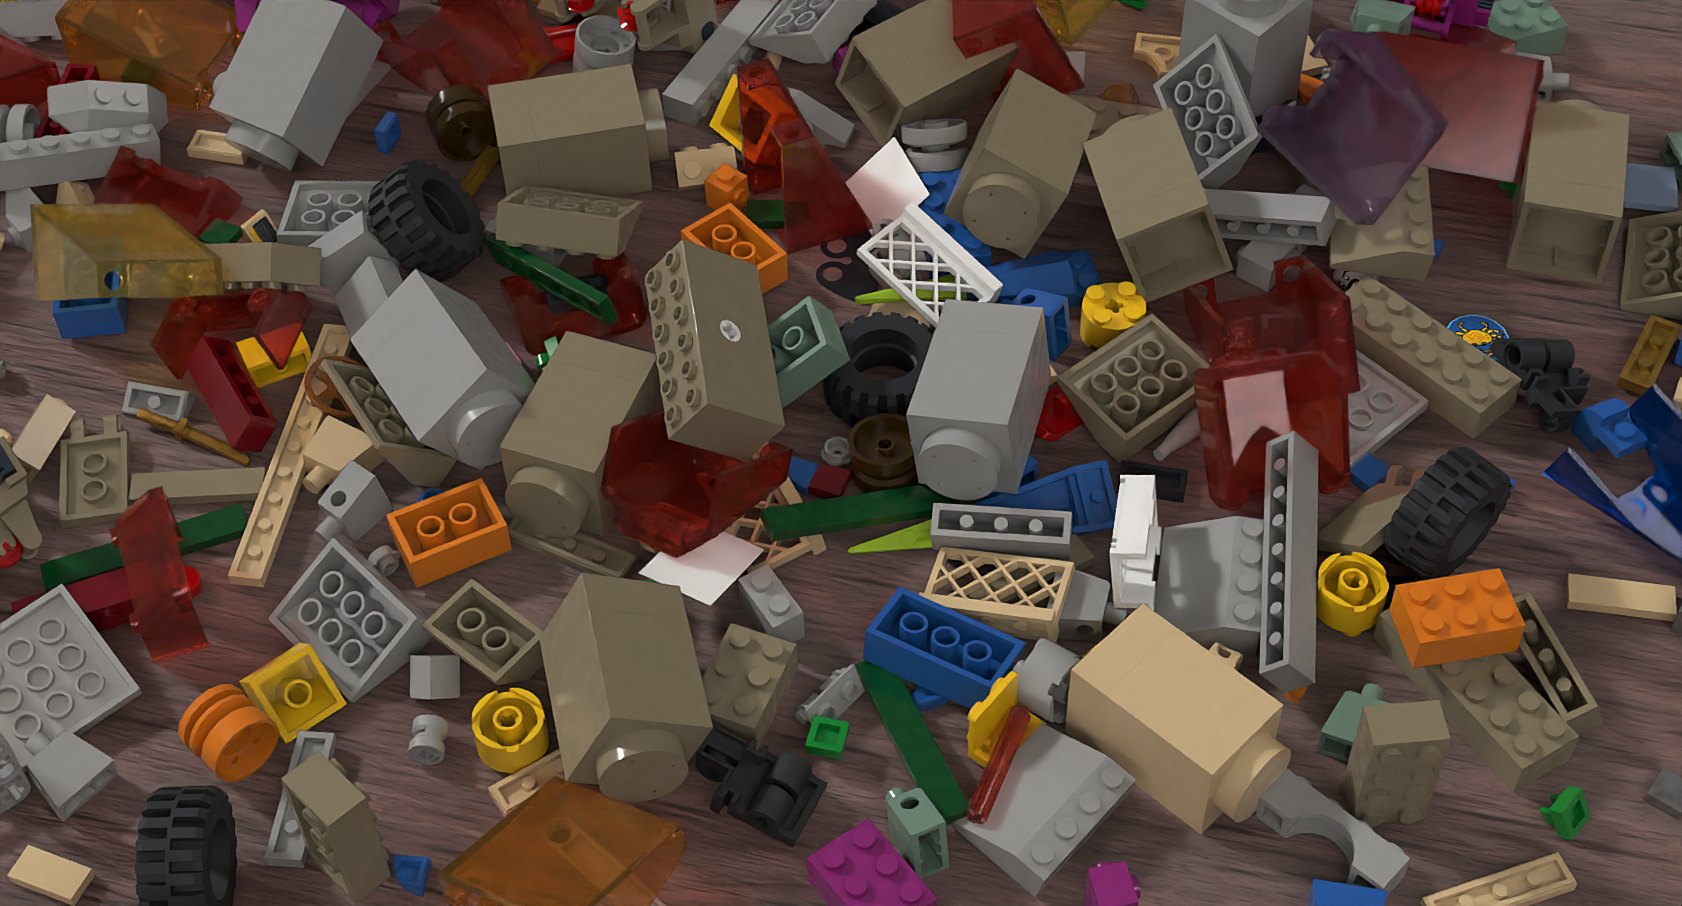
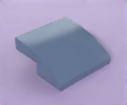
M1626 163L1623 207L1662 212L1677 211L1678 194L1674 168Z

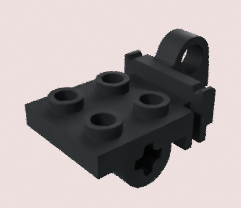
M1546 338L1494 339L1489 350L1496 357L1499 364L1522 379L1520 388L1528 390L1522 402L1528 409L1532 407L1535 409L1540 408L1539 422L1542 429L1547 433L1566 432L1581 411L1577 405L1581 404L1589 389L1586 385L1590 379L1589 375H1582L1584 372L1582 367L1571 368L1575 360V351L1571 342L1567 339Z
M714 724L713 729L707 735L696 754V768L698 772L708 780L721 783L712 797L710 810L720 814L727 802L729 803L727 811L729 815L793 848L825 792L828 783L812 775L811 766L800 756L784 752L777 757L768 752L769 746L765 744L759 752L755 750L758 740L752 738L751 742H748Z

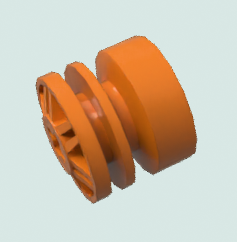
M221 684L208 689L186 709L179 723L178 735L181 742L191 749L195 756L201 758L204 765L218 779L224 782H237L253 774L268 760L278 743L279 730L277 724L261 709L255 707L254 702L246 697L242 690L233 684Z

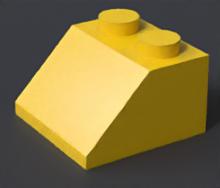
M298 643L239 681L248 697L254 702L255 707L261 709L277 724L279 738L285 744L295 739L299 731H307L347 704L311 644Z

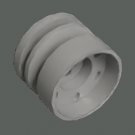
M595 15L584 19L578 24L575 34L573 73L631 64L633 67V57L637 41L636 32H627L622 29L619 22L620 18Z

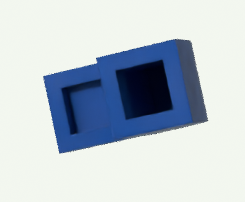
M1609 398L1582 409L1571 428L1573 434L1590 453L1607 447L1617 459L1645 448L1648 440L1627 417L1630 407L1617 398Z

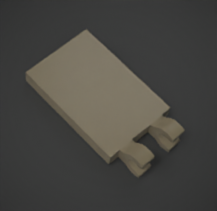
M117 414L104 415V434L90 436L89 429L85 428L84 418L70 420V439L60 440L59 522L63 529L131 519V507L128 502L130 489V437L127 431L122 430V424H118Z
M1403 465L1391 466L1387 472L1384 484L1377 483L1372 488H1369L1317 533V550L1344 555H1352V552H1360L1366 555L1372 554L1384 543L1387 526L1391 523V517L1395 510L1399 508L1400 502L1412 489V485L1417 479L1419 480L1427 468L1416 469L1412 475V480L1401 479V475L1407 470V467Z

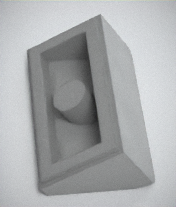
M128 381L121 413L137 416L138 410L145 408L180 422L183 417L187 418L195 403L196 395L188 391Z

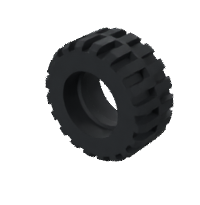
M421 159L408 160L373 187L368 200V214L372 216L370 222L373 229H376L377 237L381 244L384 243L389 255L392 258L395 257L402 268L405 270L409 269L411 273L417 269L438 282H444L451 279L482 254L486 241V233L483 232L485 225L483 220L480 219V212L477 206H474L469 193L462 189L457 179L449 176V172L445 169H439L437 164L433 162H426Z
M874 312L869 317H865V315L856 317L853 323L846 322L839 330L850 360L823 379L824 397L827 404L831 406V411L838 418L843 417V422L851 427H854L856 423L868 416L880 413H894L907 417L906 414L934 335L933 330L924 323L918 324V320L908 315L907 318L901 317L900 313L891 312L890 315ZM876 366H893L908 372L905 376L893 380H875L861 373Z
M1452 448L1446 455L1440 456L1433 465H1430L1424 471L1422 477L1419 480L1417 479L1412 485V489L1400 502L1401 504L1392 515V521L1387 526L1386 535L1384 536L1387 552L1423 580L1448 577L1465 562L1469 555L1473 554L1477 546L1489 534L1488 532L1492 526L1498 521L1499 515L1504 511L1507 505L1506 501L1511 495L1512 484L1510 478L1505 472L1471 448Z
M214 785L161 787L149 795L147 804L143 806L141 812L142 819L138 824V840L135 847V874L137 878L135 886L136 895L139 897L138 906H232L234 900L233 892L236 887L237 836H235L236 824L235 818L232 815L233 808L231 803L228 802V795L223 790Z

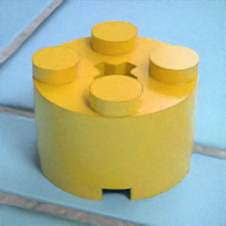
M1128 281L1104 283L1087 288L1082 301L1080 336L1088 347L1093 345L1100 349L1145 318L1146 302L1143 296L1139 295L1133 283Z
M1352 552V555L1340 556L1341 553L1329 556L1321 564L1318 571L1316 617L1327 626L1341 631L1347 636L1355 637L1377 623L1379 614L1383 612L1389 582L1385 576L1386 571L1384 567L1373 557L1360 552Z
M509 688V692L499 694L497 690L491 692L477 703L472 712V730L481 760L490 768L509 773L510 775L541 759L545 755L550 742L546 718L540 700L531 692L521 688Z

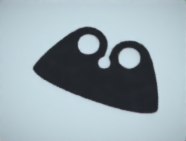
M865 222L837 230L825 236L820 244L821 251L827 257L834 259L850 257L852 262L850 264H843L842 262L831 261L822 264L816 271L817 281L826 289L855 302V297L877 292L879 286L877 280L869 272V266L857 255V250L872 238ZM840 239L846 243L847 247L840 253H834L828 250L827 244L831 240ZM873 248L869 253L871 254L877 248ZM829 267H836L842 271L843 275L839 280L829 281L823 277V272Z

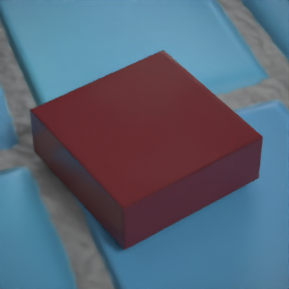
M820 462L808 485V493L826 499L842 497L852 479V471Z

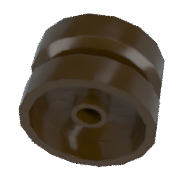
M458 84L445 88L429 102L425 113L427 124L434 135L439 151L446 158L454 161L474 160L480 156L486 146L494 147L497 143L491 105L481 89L472 85Z
M880 413L868 416L856 423L850 431L848 438V451L851 459L850 469L854 484L863 493L916 486L919 482L907 417L894 413Z

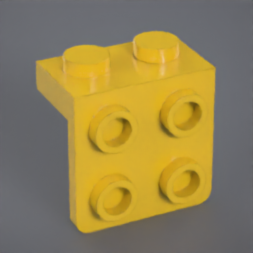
M1011 671L1005 678H998L993 684L989 696L983 702H976L967 717L969 720V732L966 737L968 740L967 757L993 774L1005 764L1042 724L1046 725L1044 721L1017 704L1019 674Z

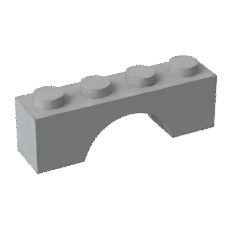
M1286 769L1260 796L1256 817L1284 838L1300 833H1314L1332 840L1342 849L1349 864V875L1346 884L1386 890L1388 896L1405 877L1410 857L1405 855L1398 845L1387 842L1376 834L1366 822L1357 820L1343 810L1336 800L1327 798L1314 789L1304 777L1297 776Z

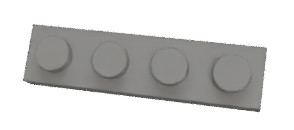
M299 731L288 773L318 750L329 761L333 759L337 743L335 733ZM283 787L264 858L267 865L304 868L308 851Z

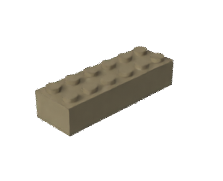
M1367 275L1327 306L1322 328L1323 333L1327 330L1331 331L1429 400L1428 408L1472 439L1514 406L1522 381L1520 377L1371 275Z
M1389 609L1379 614L1373 639L1429 701L1440 700L1444 717L1513 793L1570 760L1579 735L1502 654L1412 668Z

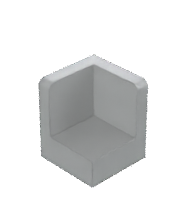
M451 654L410 655L411 698L431 700L458 698L460 696L459 656Z

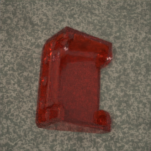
M121 145L90 211L100 217L98 222L109 228L116 229L117 225L174 245V250L187 256L188 244H200L198 237L216 218L227 222L238 210L243 198L219 179L211 176L199 179L162 166L153 159H141L135 154V150Z
M624 252L617 257L615 256V259L610 260L595 257L592 263L594 274L604 272L607 274L608 296L619 319L611 326L602 323L578 308L550 313L546 291L536 294L532 282L525 276L515 275L499 280L503 296L521 341L529 354L537 357L540 354L547 353L544 341L554 336L561 341L566 331L603 340L634 331L645 323L646 308L637 268Z

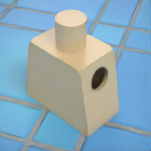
M328 415L303 451L302 456L308 475L302 482L310 492L318 494L326 484L331 485L351 460L371 472L381 464L383 456L375 448L366 433Z

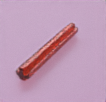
M1013 706L1007 716L966 811L968 820L973 824L978 823L982 825L986 823L1031 718L1028 713L1029 709L1025 706Z

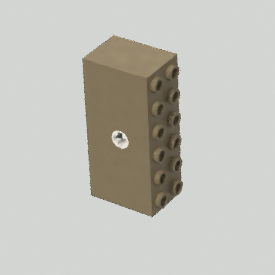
M682 239L645 275V286L647 288L653 329L652 336L655 343L656 364L659 371L660 392L663 399L664 420L668 439L746 461L785 427L757 265Z

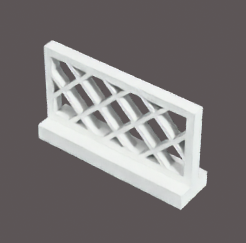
M913 201L903 209L902 215L857 250V255L935 328L939 320L938 310H942L945 303L938 302V290L954 291L956 300H961V292H969L979 299L978 302L995 303L1003 286L996 277ZM901 227L910 235V242L893 241V232ZM875 247L888 248V260L876 259L869 252ZM893 249L910 250V261L893 260ZM915 250L930 253L933 256V263L915 262ZM893 268L910 269L911 281L898 280L893 275ZM915 269L933 271V282L916 281ZM938 271L950 272L955 277V284L939 283ZM916 289L933 290V302L921 301L916 296Z

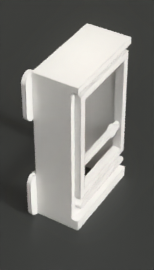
M1120 475L1112 536L1113 543H1111L1109 553L1114 608H1138L1143 603L1154 611L1156 581H1153L1155 556L1160 555L1162 543V527L1158 526L1155 475Z

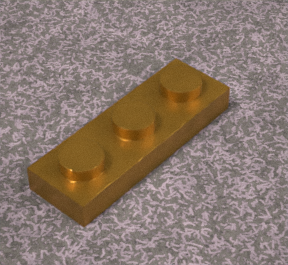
M1651 314L1619 376L1617 386L1648 397L1680 334L1682 325Z

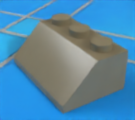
M472 578L421 625L423 630L497 686L528 680L544 665L539 640L544 631Z

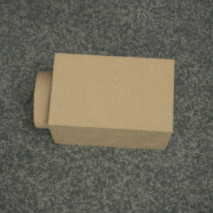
M1143 603L1071 669L1065 731L1079 742L1110 757L1136 779L1135 785L1199 834H1202L1222 813H1225L1237 823L1250 817L1257 810L1260 796L1287 769L1291 758V750L1276 740L1283 704Z

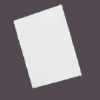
M895 137L843 184L871 235L874 224L881 219L895 220L902 215L903 209L912 201L918 206L930 195Z
M694 518L639 574L662 584L680 586L681 593L711 606L764 549Z

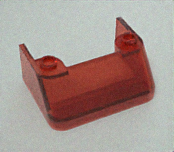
M272 288L180 297L170 304L150 346L174 377L182 379L187 370L186 363L205 332L256 327L253 336L276 368L284 370L312 305L302 292Z
M160 486L149 489L114 520L115 527L109 528L114 547H120L135 612L129 614L134 635L141 633L151 658L155 663L210 646L193 604L178 542L183 540L181 530L164 487Z

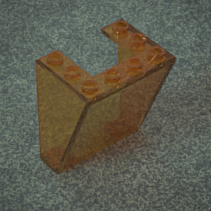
M68 0L55 16L70 63L96 65L101 81L147 84L166 94L167 104L198 111L201 110L213 93L207 73L208 68L229 40H231L235 54L245 34L237 27L235 8L221 0ZM202 84V86H203V88H202V93H201V95H200V97H199V88H200V85Z
M554 776L443 868L437 875V879L444 892L443 897L450 906H651L688 847L681 825Z

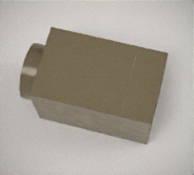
M925 0L854 36L835 84L881 148L893 137L900 144L902 143L901 126L903 124L920 120L949 118L994 94L1011 61L1018 55V33L1009 13L997 0Z
M631 64L488 86L507 196L525 185L611 197L651 191L650 162L669 160L666 126L658 89L637 91Z
M1016 69L976 133L943 214L966 226L971 234L981 242L996 248H1006L1025 259L1069 193L1084 151L1083 142L1088 140L1097 113L1023 71Z
M1572 99L1557 103L1535 100L1517 169H1520V176L1512 207L1506 259L1507 269L1601 284L1623 217L1629 114L1604 111L1598 105L1584 100Z
M1171 107L1150 116L1134 115L1126 117L1110 126L1103 135L1083 142L1117 243L1140 296H1143L1146 303L1233 270L1210 204Z
M570 331L565 332L499 447L507 483L505 501L510 511L518 520L535 531L553 537H569L577 533L578 530L605 536L665 422L656 354Z
M581 573L539 638L565 781L599 785L601 792L605 796L621 802H643L659 798L675 790L683 783L688 775L687 762L713 729L681 588L677 585Z

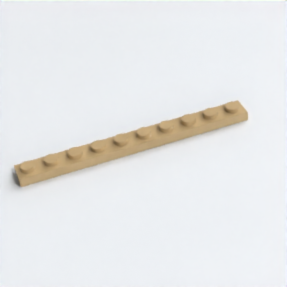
M324 324L229 570L228 578L230 584L264 587L302 485V480L307 471L302 456L303 451L327 417V413L311 405V400L305 390V375L309 367L321 358L328 356L349 358L353 343L350 340L351 336L347 326ZM319 365L318 368L326 373L322 365ZM312 375L311 385L317 396L327 389V385ZM333 399L324 404L330 407Z

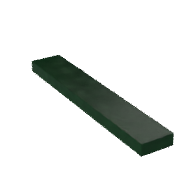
M495 233L490 234L486 238L485 242L496 263L606 325L611 326L619 320L608 295L521 247L508 246L506 241L496 240Z
M922 484L762 508L760 518L771 541L774 542L932 517L933 503H960L957 499L944 496L931 489L928 485Z
M236 504L41 563L40 569L45 590H52L60 584L66 586L146 560H150L151 565L242 538L247 526L242 504Z
M868 661L855 664L862 685L915 788H921L945 820L946 825L971 815V808L900 675L889 672Z

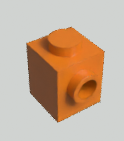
M723 163L704 180L706 204L709 208L716 211L724 205L732 203L740 210L747 204V200H749L747 175Z

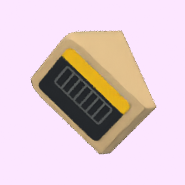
M263 209L240 226L245 243H278L276 235L278 229Z

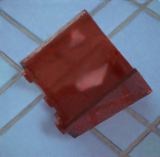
M1276 346L1215 356L1210 360L1209 368H1198L1193 372L1209 497L1219 509L1226 511L1238 510L1248 502L1247 492L1257 493L1265 488L1266 442L1292 431H1295L1318 450V490L1320 493L1335 494L1339 492V489L1351 488L1347 373L1324 351L1311 350L1291 354L1290 347Z
M663 409L611 427L600 490L605 501H611L619 517L616 523L622 534L677 559L716 538L787 481L793 449L777 442H771L763 446L759 458L744 462L734 457L668 439Z

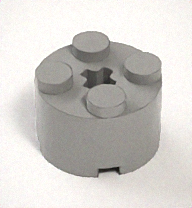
M1040 638L1026 661L1020 660L1013 669L1014 672L1019 674L1017 704L1049 722L1054 723L1055 721L1060 724L1066 721L1071 669L1083 658L1052 641Z

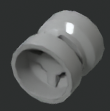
M429 714L420 715L413 720L411 733L414 738L409 742L408 756L411 760L425 765L437 764L443 760L445 752L443 741L447 738L449 729L447 721L439 716Z

